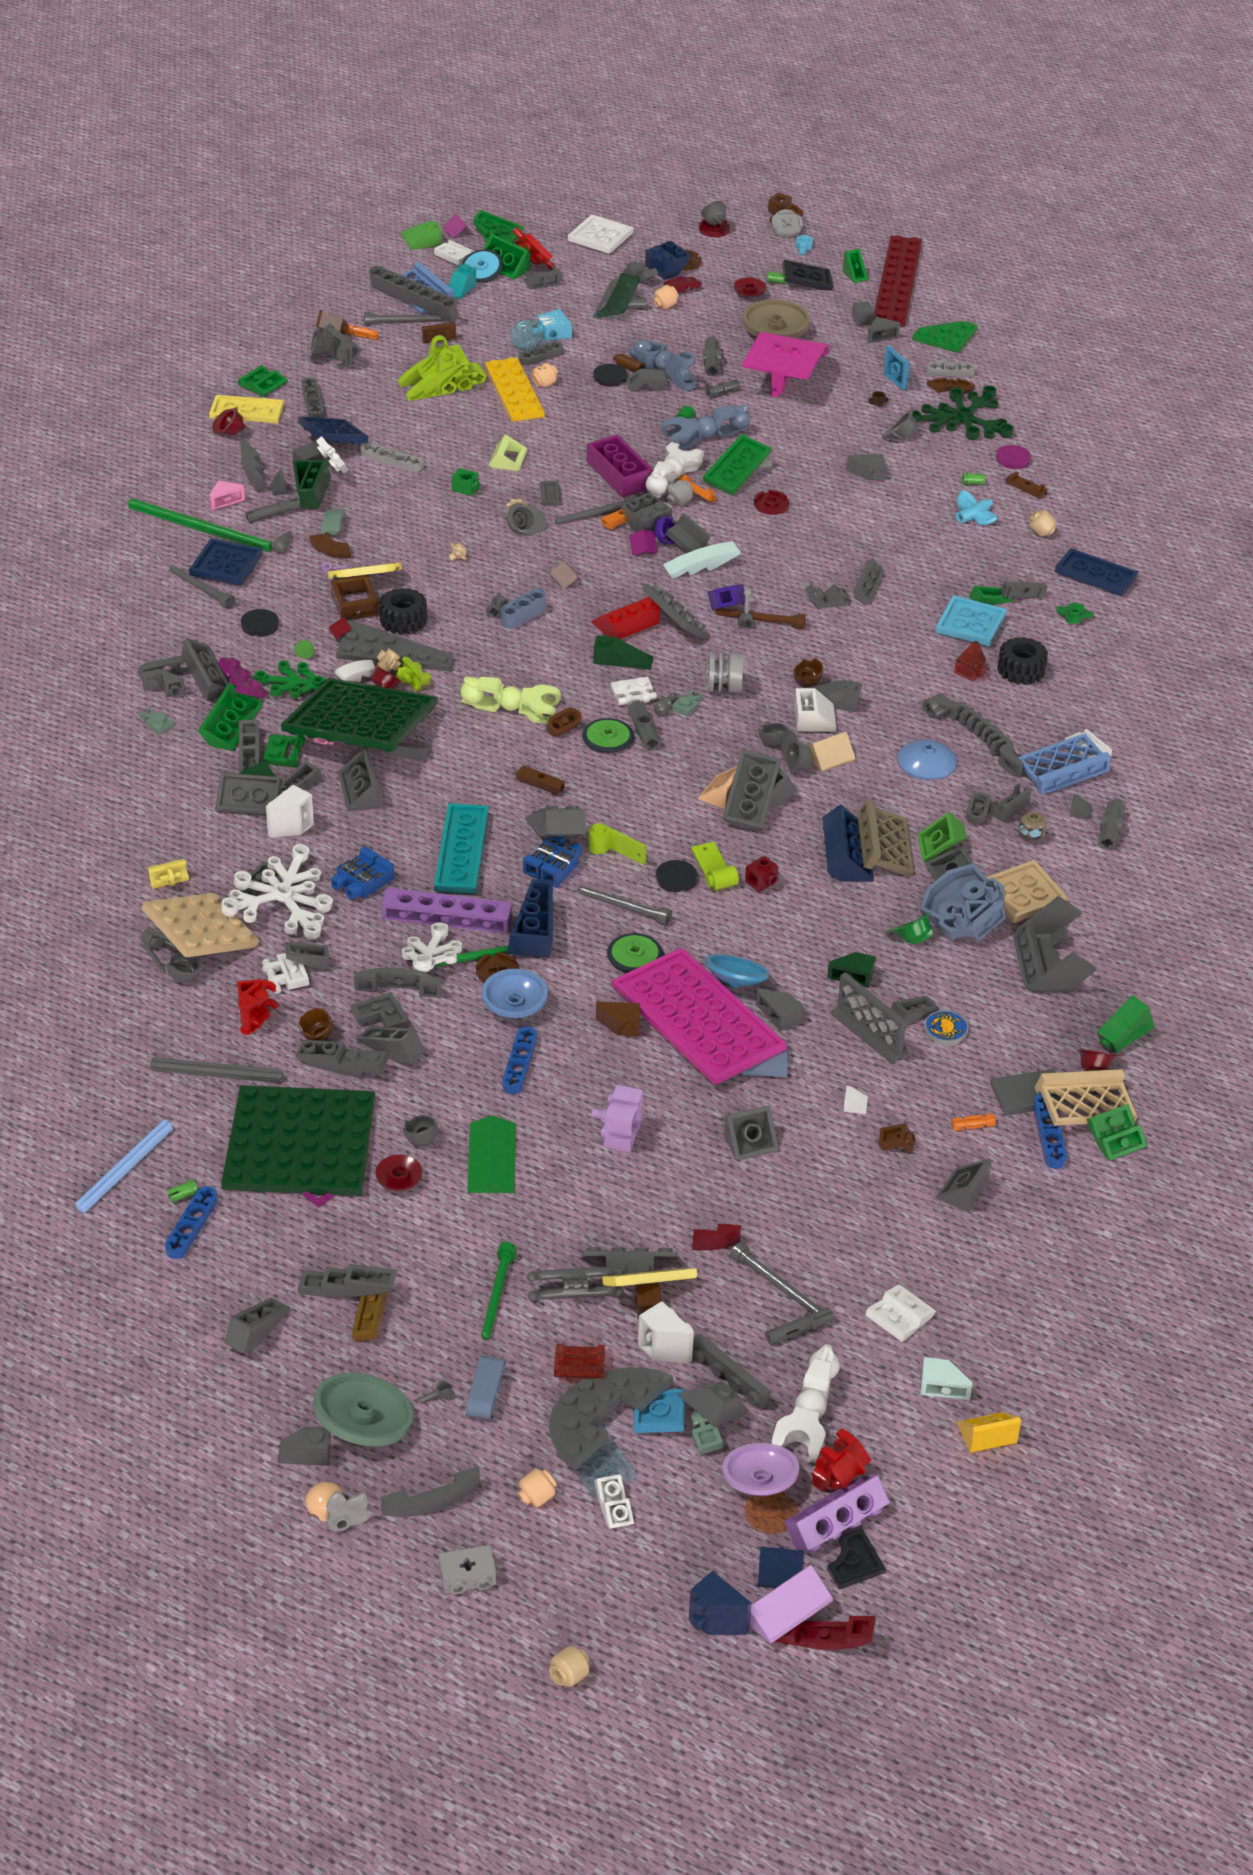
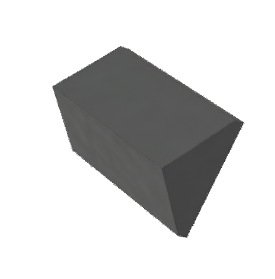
M186 638L183 642L182 658L206 701L220 697L229 681L219 666L209 645Z
M363 748L338 771L347 811L379 808L378 785L368 748Z

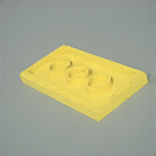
M216 395L209 418L216 419L224 410L237 408L244 421L279 423L284 400Z

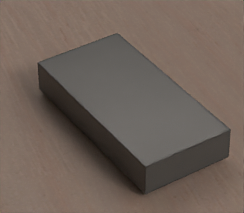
M540 481L542 506H560L558 481Z

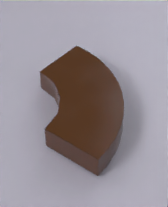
M936 378L927 382V386L938 393L950 391L952 388H960L963 390V394L975 389L973 383L958 378L956 380Z
M328 534L309 536L311 545L318 552L326 553L334 558H351L348 543L334 541Z

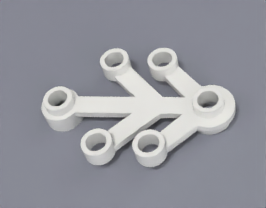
M434 923L431 925L432 939L428 947L420 941V938L409 937L407 939V947L402 949V958L412 960L413 968L423 973L429 972L434 968L435 964L441 962L447 964L456 963L457 953L462 951V943L460 941H451L438 947L440 941L445 940L448 936L447 924ZM415 949H417L418 951H420L422 954H419V955H418V954L415 952Z

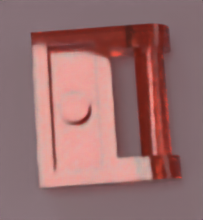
M556 1343L554 1377L604 1378L606 1345L598 1344V1347L564 1346V1343Z

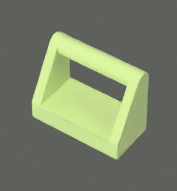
M505 434L497 444L489 466L519 471L527 453V448ZM505 451L519 452L516 461L514 462L504 456Z

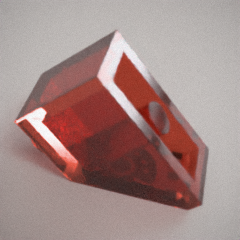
M974 641L956 659L954 674L973 682L979 677H983L986 671V658L978 641Z

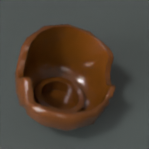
M813 658L812 661L803 659L793 670L795 681L806 687L817 685L823 676L824 668L822 662L817 658Z
M314 1008L300 1017L298 1027L307 1040L323 1041L333 1033L334 1023L325 1009Z

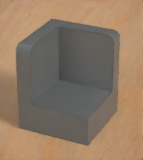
M868 301L857 302L852 305V318L857 327L871 325L874 321V310Z

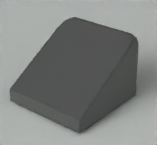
M282 470L278 471L270 485L273 495L286 494V481Z
M1073 794L1070 817L1090 819L1092 804Z

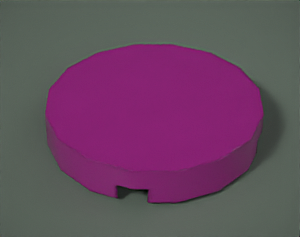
M1006 445L997 450L996 461L1008 469H1022L1030 464L1031 454L1024 447Z

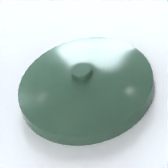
M341 1373L325 1379L318 1386L313 1400L314 1413L318 1421L329 1432L345 1441L363 1446H385L398 1442L409 1432L414 1415L409 1399L401 1390L381 1378L362 1373Z

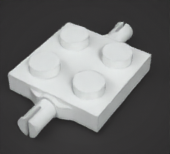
M321 436L316 441L319 444L317 449L326 459L330 458L329 463L337 472L341 470L343 474L349 470L348 467L341 460L340 456L335 453V449L329 446Z

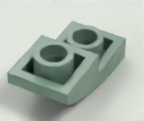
M345 509L326 511L322 522V533L327 532L328 535L338 534V531L343 528L342 520L346 516Z

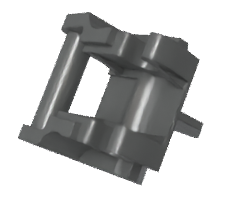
M329 323L325 326L323 334L325 341L324 349L331 353L325 359L327 361L333 359L342 361V363L336 365L338 369L349 366L362 349L349 336L337 331L332 324Z

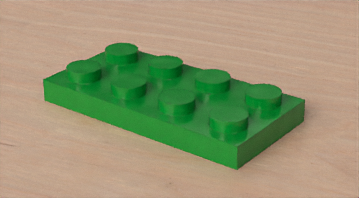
M741 434L705 473L703 482L733 496L771 454V447Z

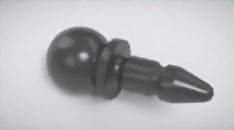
M286 532L273 542V549L277 553H283L287 550L292 532Z
M672 693L668 697H662L654 704L655 713L661 716L667 714L672 707L673 701L676 700L677 693Z

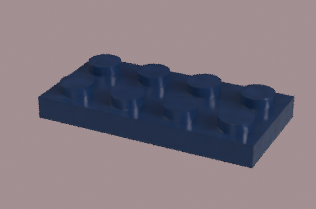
M1072 548L1055 566V573L1120 596L1124 595L1138 576V571Z

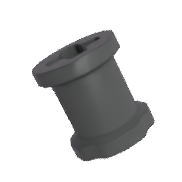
M495 595L492 599V604L488 605L486 609L488 616L497 619L501 618V608L508 604L507 598L503 595Z

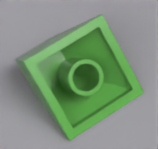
M428 221L401 232L410 250L441 245V228L436 221Z
M950 812L917 834L923 862L938 857L967 839L964 824Z

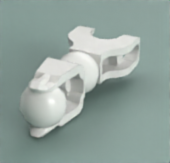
M671 442L666 447L668 456L663 462L658 461L654 471L647 478L646 489L657 498L665 495L668 487L674 484L679 476L686 472L698 470L703 463L704 451L699 449L682 451L678 448L680 444Z
M825 1344L811 1356L809 1369L804 1377L802 1392L795 1401L794 1412L784 1416L777 1422L772 1438L773 1445L784 1448L792 1442L805 1444L808 1447V1462L815 1464L816 1460L822 1456L820 1450L825 1446L826 1437L825 1430L819 1423V1419L826 1411L830 1381L840 1369L839 1359L833 1352L831 1345Z

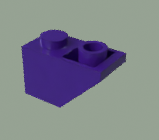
M743 584L707 592L712 610L745 603Z

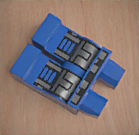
M556 836L553 839L547 837L544 843L540 844L532 855L527 854L523 858V873L539 880L541 878V880L551 881L548 877L552 875L553 887L557 888L574 868L579 865L582 846L574 843L569 847L562 836ZM533 867L536 868V873L531 871Z
M364 846L360 849L358 856L351 861H346L343 865L337 866V874L331 878V886L336 890L346 887L345 894L351 900L358 896L364 899L368 894H372L394 879V864Z

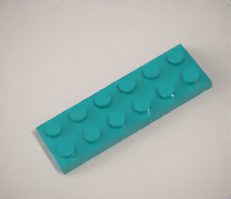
M448 803L434 881V891L476 894L489 806Z

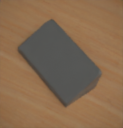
M402 742L394 751L388 752V755L427 761L432 747Z

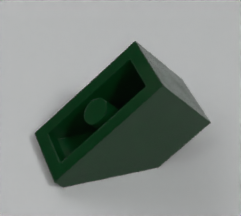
M854 952L829 961L827 979L840 981V976L846 972L863 987L869 988L875 972L876 956Z

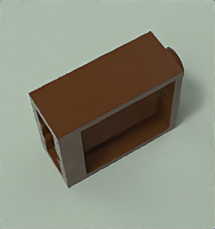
M367 575L330 581L331 596L340 619L345 618L347 621L348 619L353 620L378 615V600ZM363 591L368 596L366 599L343 602L341 595Z

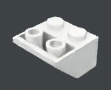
M796 688L794 710L797 731L836 732L833 703L815 688Z
M292 785L273 801L269 802L266 806L268 836L271 838L297 836L303 834L314 825L312 794Z
M661 1301L639 1315L638 1346L654 1361L687 1364L692 1361L694 1331L688 1323H685L677 1316L674 1309L669 1308Z

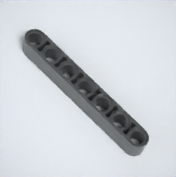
M374 266L369 269L373 288L444 319L453 320L458 317L456 300L453 297L381 266Z

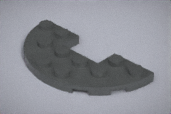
M628 1367L600 1372L580 1380L561 1396L550 1416V1437L557 1455L570 1467L578 1468L609 1440L608 1433L596 1427L602 1419L622 1402L640 1411L644 1410L674 1383L673 1376L658 1369Z

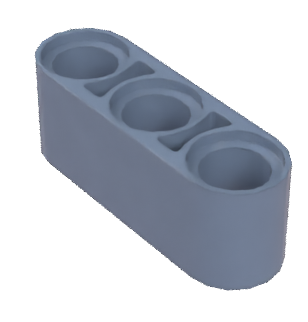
M533 589L501 608L502 626L509 629L515 628L543 612L546 608L545 591Z
M480 1356L467 1401L466 1416L492 1420L491 1412H494L496 1406V1393L500 1391L503 1380L502 1373H505L506 1359Z

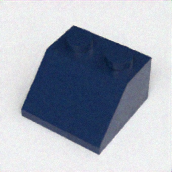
M711 1571L690 1590L688 1619L696 1630H702L707 1635H746L749 1632L752 1602L714 1571Z

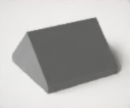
M770 1105L725 1115L724 1137L735 1160L779 1150Z
M985 1159L957 1167L936 1198L969 1212L988 1184L991 1160Z

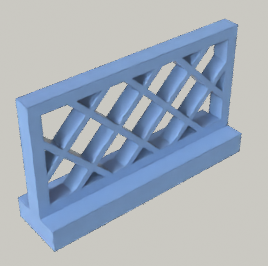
M419 261L413 263L414 269L402 274L406 278L414 275L415 279L411 280L455 299L453 290ZM408 303L421 315L428 313V311Z
M1086 733L1018 757L1024 763V766H1022L1023 771L1035 783L1040 795L1110 771L1111 762L1110 754L1108 752L1103 753ZM1084 741L1087 744V747L1079 746L1076 744ZM1063 748L1069 749L1070 753L1061 752L1059 750ZM1073 751L1084 752V755L1073 754ZM1087 753L1096 755L1093 757H1086ZM1047 754L1052 755L1053 758L1048 759L1043 758L1042 756ZM1056 757L1066 758L1067 761H1058ZM1070 759L1079 761L1074 764L1069 763ZM1027 761H1034V762H1036V764H1035V766H1034V765L1026 764L1025 762H1027ZM1039 763L1048 764L1050 766L1049 768L1039 767L1038 765ZM1053 766L1062 767L1057 770L1052 769ZM1039 772L1044 774L1037 777L1035 773Z

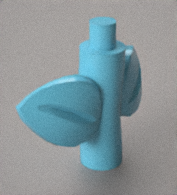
M965 490L960 491L957 498V506L961 511L955 514L956 520L963 524L974 519L980 525L995 522L997 516L988 511L993 505V501L991 499H982L976 502L970 493Z

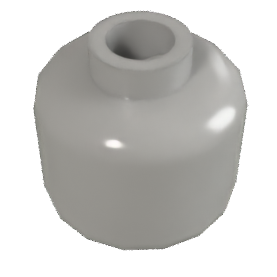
M678 480L668 487V496L666 498L671 505L683 506L693 498L694 490L689 482Z

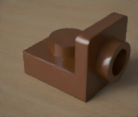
M906 1123L880 1128L878 1145L882 1151L904 1147L907 1154L913 1153V1145L916 1144L914 1132L909 1130Z

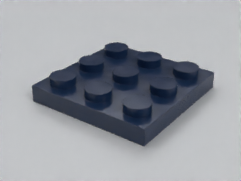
M298 417V424L304 430L310 432L312 436L318 439L322 436L327 443L329 441L339 444L350 442L356 445L368 443L369 436L346 419Z
M211 538L189 568V574L191 576L242 586L262 557L263 549Z

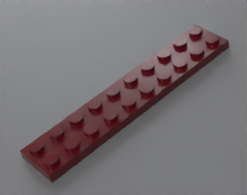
M899 235L890 236L874 310V320L876 317L899 322L900 327H905L922 239L916 237L907 238Z

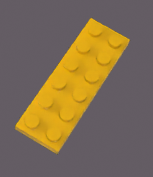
M510 357L503 360L484 362L485 369L511 422L545 417V412L518 358Z

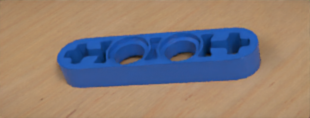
M522 1027L516 1034L503 1076V1090L508 1094H517L523 1088L537 1042V1032L532 1027ZM526 1035L529 1036L527 1039V1043L524 1042V1038L526 1037ZM518 1051L528 1052L526 1055L517 1054ZM515 1066H520L523 1069L520 1071H515L512 1068ZM512 1077L516 1078V1083H514V1085H510L512 1083Z
M1038 1093L1033 1102V1110L1044 1161L1048 1167L1060 1169L1064 1167L1067 1159L1061 1126H1054V1124L1046 1125L1042 1122L1046 1118L1052 1119L1048 1109L1046 1108V1111H1044L1042 1103L1044 1099L1042 1094ZM1054 1137L1058 1142L1054 1144L1049 1143L1046 1138ZM1054 1151H1056L1055 1155L1056 1158L1059 1159V1161H1057L1055 1157H1052Z
M205 1186L195 1193L165 1242V1250L168 1257L179 1259L188 1252L217 1204L218 1197L215 1188ZM197 1211L203 1213L200 1217L191 1216L192 1213ZM185 1228H190L193 1230L189 1234H182L180 1232Z

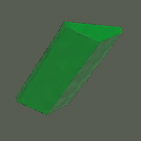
M229 682L198 732L209 746L233 751L239 742V720H253L264 702L256 697L237 693L235 690L237 686Z
M493 1115L471 1122L468 1193H514L515 1123Z

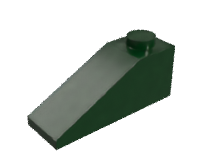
M596 636L593 664L651 670L653 656L616 637Z

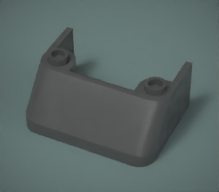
M1057 896L1023 923L1014 933L1013 939L1024 986L1033 992L1072 990L1097 970L1094 965L1074 952L1060 961L1057 947L1067 940V925L1082 914L1081 910L1060 896Z

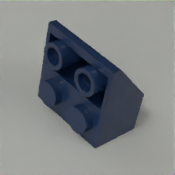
M667 241L646 250L645 267L650 270L656 268L657 275L666 280L680 274L691 258V254L674 242Z

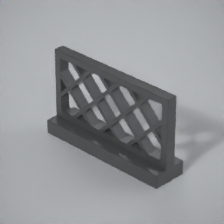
M846 972L840 976L838 1005L832 1009L831 1015L891 1064L907 1055L908 1049L903 1045L906 1020ZM854 996H855V998H856V1000H857V1002H858V1004H859L860 1007L857 1006V1004H856V1002H855V999H854ZM869 1009L871 1010L875 1019L872 1018ZM884 1021L886 1022L890 1031L887 1030ZM894 1022L898 1024V1029H896Z

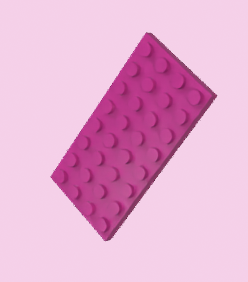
M682 947L611 981V987L628 1003H640V1015L714 1085L786 1050L787 1043Z

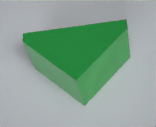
M860 248L844 252L843 273L853 283L869 280Z

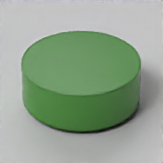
M300 640L294 647L295 654L304 659H310L315 652L314 646L307 640Z

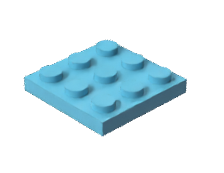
M953 595L936 626L935 633L990 647L1006 616L1007 609Z

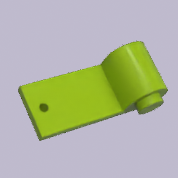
M596 823L589 827L588 849L591 853L603 854L612 849L642 865L646 864V845L602 823Z
M714 841L691 847V851L705 876L708 888L716 891L738 885L739 877L735 866L726 865Z

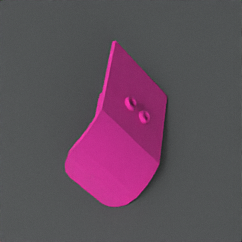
M761 331L743 361L742 367L771 373L772 396L776 398L782 394L790 377L808 380L819 358L829 353L830 346L825 343Z

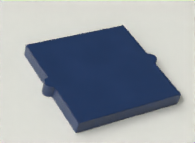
M761 1547L757 1587L776 1588L800 1572L803 1564V1551L785 1549L784 1547Z

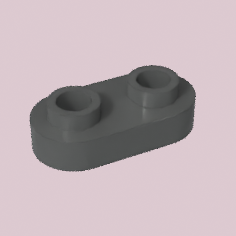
M978 792L971 796L966 812L968 822L982 824L986 821L991 803L989 795Z

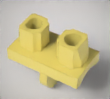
M185 859L148 867L152 889L166 885L174 886L175 883L189 880Z

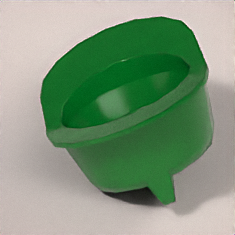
M932 912L925 914L915 921L886 930L884 933L896 930L906 942L920 943L933 935L928 915Z

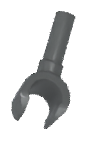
M440 1381L436 1385V1390L418 1398V1400L422 1404L440 1395L444 1399L449 1400L455 1393L450 1389L452 1386L447 1381Z

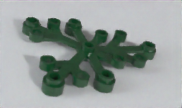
M990 385L983 387V393L980 398H978L977 392H968L967 399L972 402L969 407H965L962 402L963 390L952 388L950 389L949 398L955 402L957 409L946 403H940L938 409L929 404H923L921 411L925 414H932L921 415V412L914 410L912 413L918 423L920 421L937 420L929 426V431L932 433L939 432L940 427L949 419H954L946 424V430L950 432L956 431L957 425L963 421L966 428L965 436L969 440H976L980 435V429L977 426H973L971 421L982 425L984 437L987 439L994 438V431L999 432L1004 438H1009L1013 435L1014 430L1013 425L1007 424L1006 419L983 420L973 416V412L979 407L998 408L999 402L993 399L996 397L997 389Z

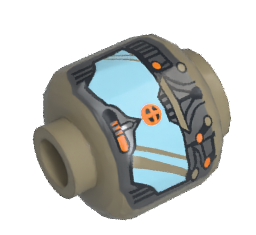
M1036 812L1024 814L1019 824L1018 833L1020 837L1027 842L1042 840L1046 829L1045 818Z

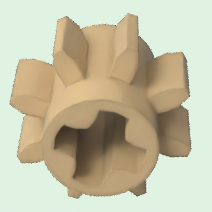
M390 648L386 652L381 650L377 656L380 660L378 665L387 672H390L392 669L397 671L401 665L399 661L401 656Z

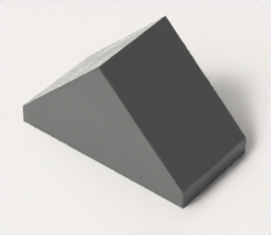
M876 317L868 329L867 342L872 343L899 337L900 323Z

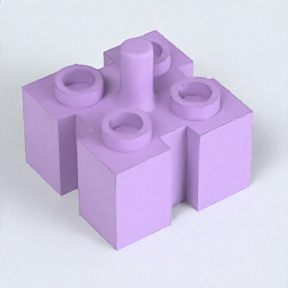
M616 1085L614 1093L609 1094L607 1101L608 1109L600 1110L594 1108L592 1110V1117L601 1119V1122L604 1123L601 1131L604 1147L631 1152L636 1133L642 1121L643 1090Z

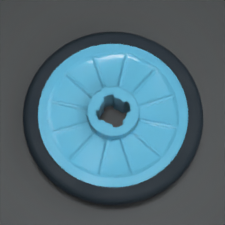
M487 249L470 253L462 262V264L476 268V282L478 283L493 280L500 274L503 268L501 256Z

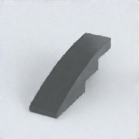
M240 438L244 472L257 492L264 491L260 455L244 438Z
M239 720L240 773L260 763L259 720Z
M349 1264L348 1269L326 1267L325 1273L303 1270L298 1286V1294L322 1297H352L392 1292L397 1270Z

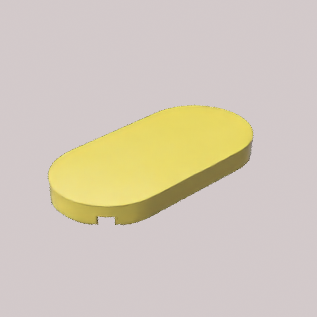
M401 562L332 570L327 571L329 579L334 577H351L401 570L402 565Z

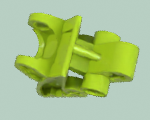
M438 335L431 340L428 357L407 370L398 379V384L400 387L414 385L406 393L407 400L411 401L454 393L456 387L460 391L470 390L473 384L483 383L486 380V374L479 363L469 362L459 344L448 347L446 338ZM438 340H443L441 346H435V343Z

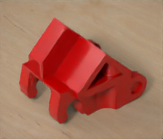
M259 979L237 981L238 1008L240 1009L242 1024L240 1031L242 1034H252L262 1026L270 1015V1010L266 1007L278 1008V1002L269 998L268 991H265L268 989L276 992L277 989L274 982L265 979L262 981Z
M843 1428L836 1433L839 1438L834 1441L833 1450L828 1446H824L820 1450L822 1456L816 1460V1466L812 1472V1484L822 1492L826 1488L828 1490L845 1489L857 1475H864L866 1473L864 1468L871 1461L860 1441Z

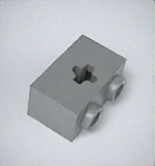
M490 1545L438 1554L439 1571L444 1594H460L465 1590L475 1588L485 1590L492 1585H496V1569Z

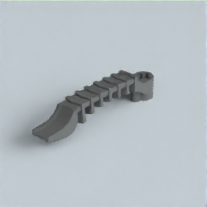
M942 693L923 701V710L930 717L943 716L953 721L959 719L961 726L966 725L967 730H974V734L977 737L981 736V740L986 742L992 756L1001 755L998 759V764L1004 770L1016 777L1022 776V766H1024V763L1013 753L1014 743L1003 734L1002 730L999 731L995 724L992 725L988 719H984L981 713L975 712L973 707H968L966 702L951 701Z

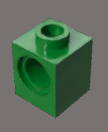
M459 468L451 477L452 491L472 496L480 488L479 473Z

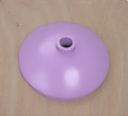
M769 1443L747 1444L733 1450L726 1456L723 1462V1476L730 1486L742 1493L753 1496H769L780 1493L795 1483L799 1476V1462L795 1455L784 1447Z

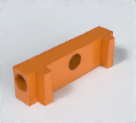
M685 474L683 477L679 476L678 480L689 482L694 492L713 503L717 498L714 496L716 492L709 488L706 490L691 482V477Z
M622 509L601 518V524L611 530L627 522Z

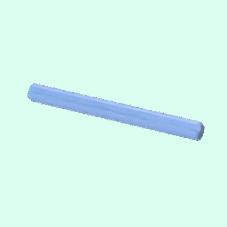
M166 1119L162 1120L75 1203L76 1208L84 1213L92 1207L173 1130L172 1123Z

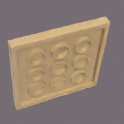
M216 893L143 902L141 909L185 958L257 947L259 944V939L236 915L227 917L221 911L222 900Z

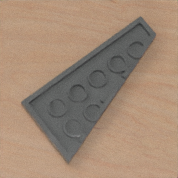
M348 619V623L351 626V630L342 636L336 652V659L353 661L372 660L375 663H379L378 654L381 650L386 652L390 648L401 656L399 658L400 666H403V657H409L413 662H418L423 669L449 672L453 663L452 654Z

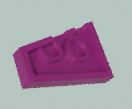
M221 657L218 664L225 675L231 678L229 680L230 683L237 686L235 689L237 693L257 698H264L268 692L262 687V683L251 676V672L240 665V661L233 657L230 659Z

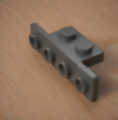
M588 1247L587 1251H582V1259H606V1267H619L623 1270V1274L654 1271V1260H677L678 1252H673L672 1248H659L658 1251H649V1248L639 1247L635 1248V1251H625L623 1247H613L611 1251H601L600 1247Z

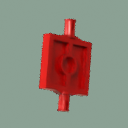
M515 227L512 232L518 239L514 243L530 251V261L533 264L540 265L543 263L550 270H553L552 266L556 265L550 261L552 255L530 233H522Z

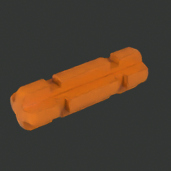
M348 324L347 334H354L363 338L369 337L372 340L378 338L377 330L371 329L370 331L368 328L355 327V325Z
M993 1113L984 1114V1116L982 1114L964 1116V1119L955 1117L951 1120L953 1131H960L963 1128L966 1130L983 1128V1125L993 1127L996 1124V1118Z

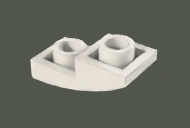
M361 660L341 666L335 670V674L341 680L361 682L362 676L370 677L373 674L375 666L372 660Z
M621 1474L595 1479L594 1483L608 1529L634 1524L629 1498L626 1499Z

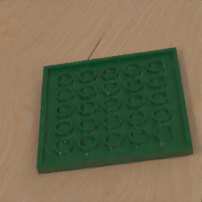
M328 678L281 723V731L289 732L291 735L301 734L309 738H322L329 742L339 741L347 745L355 744L368 749L377 748L385 752H391L438 704V697Z
M240 1085L221 1181L222 1190L286 1193L309 1192L311 1194L332 1193L334 1195L362 1196L376 1097L375 1091Z

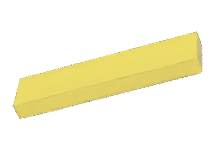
M697 1268L603 1276V1285L626 1286L692 1279L697 1277Z

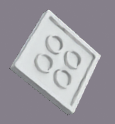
M591 215L568 235V241L610 254L633 233V227Z

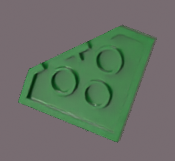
M481 209L475 215L473 221L486 243L491 233L514 243L518 237L512 230L517 227L523 232L524 226Z
M959 321L920 327L912 335V340L959 353L977 331L978 325L968 321Z

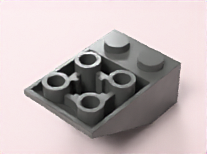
M546 806V808L532 811L531 815L525 816V820L540 837L582 836L586 834L585 809H578V806H566L558 809V806Z

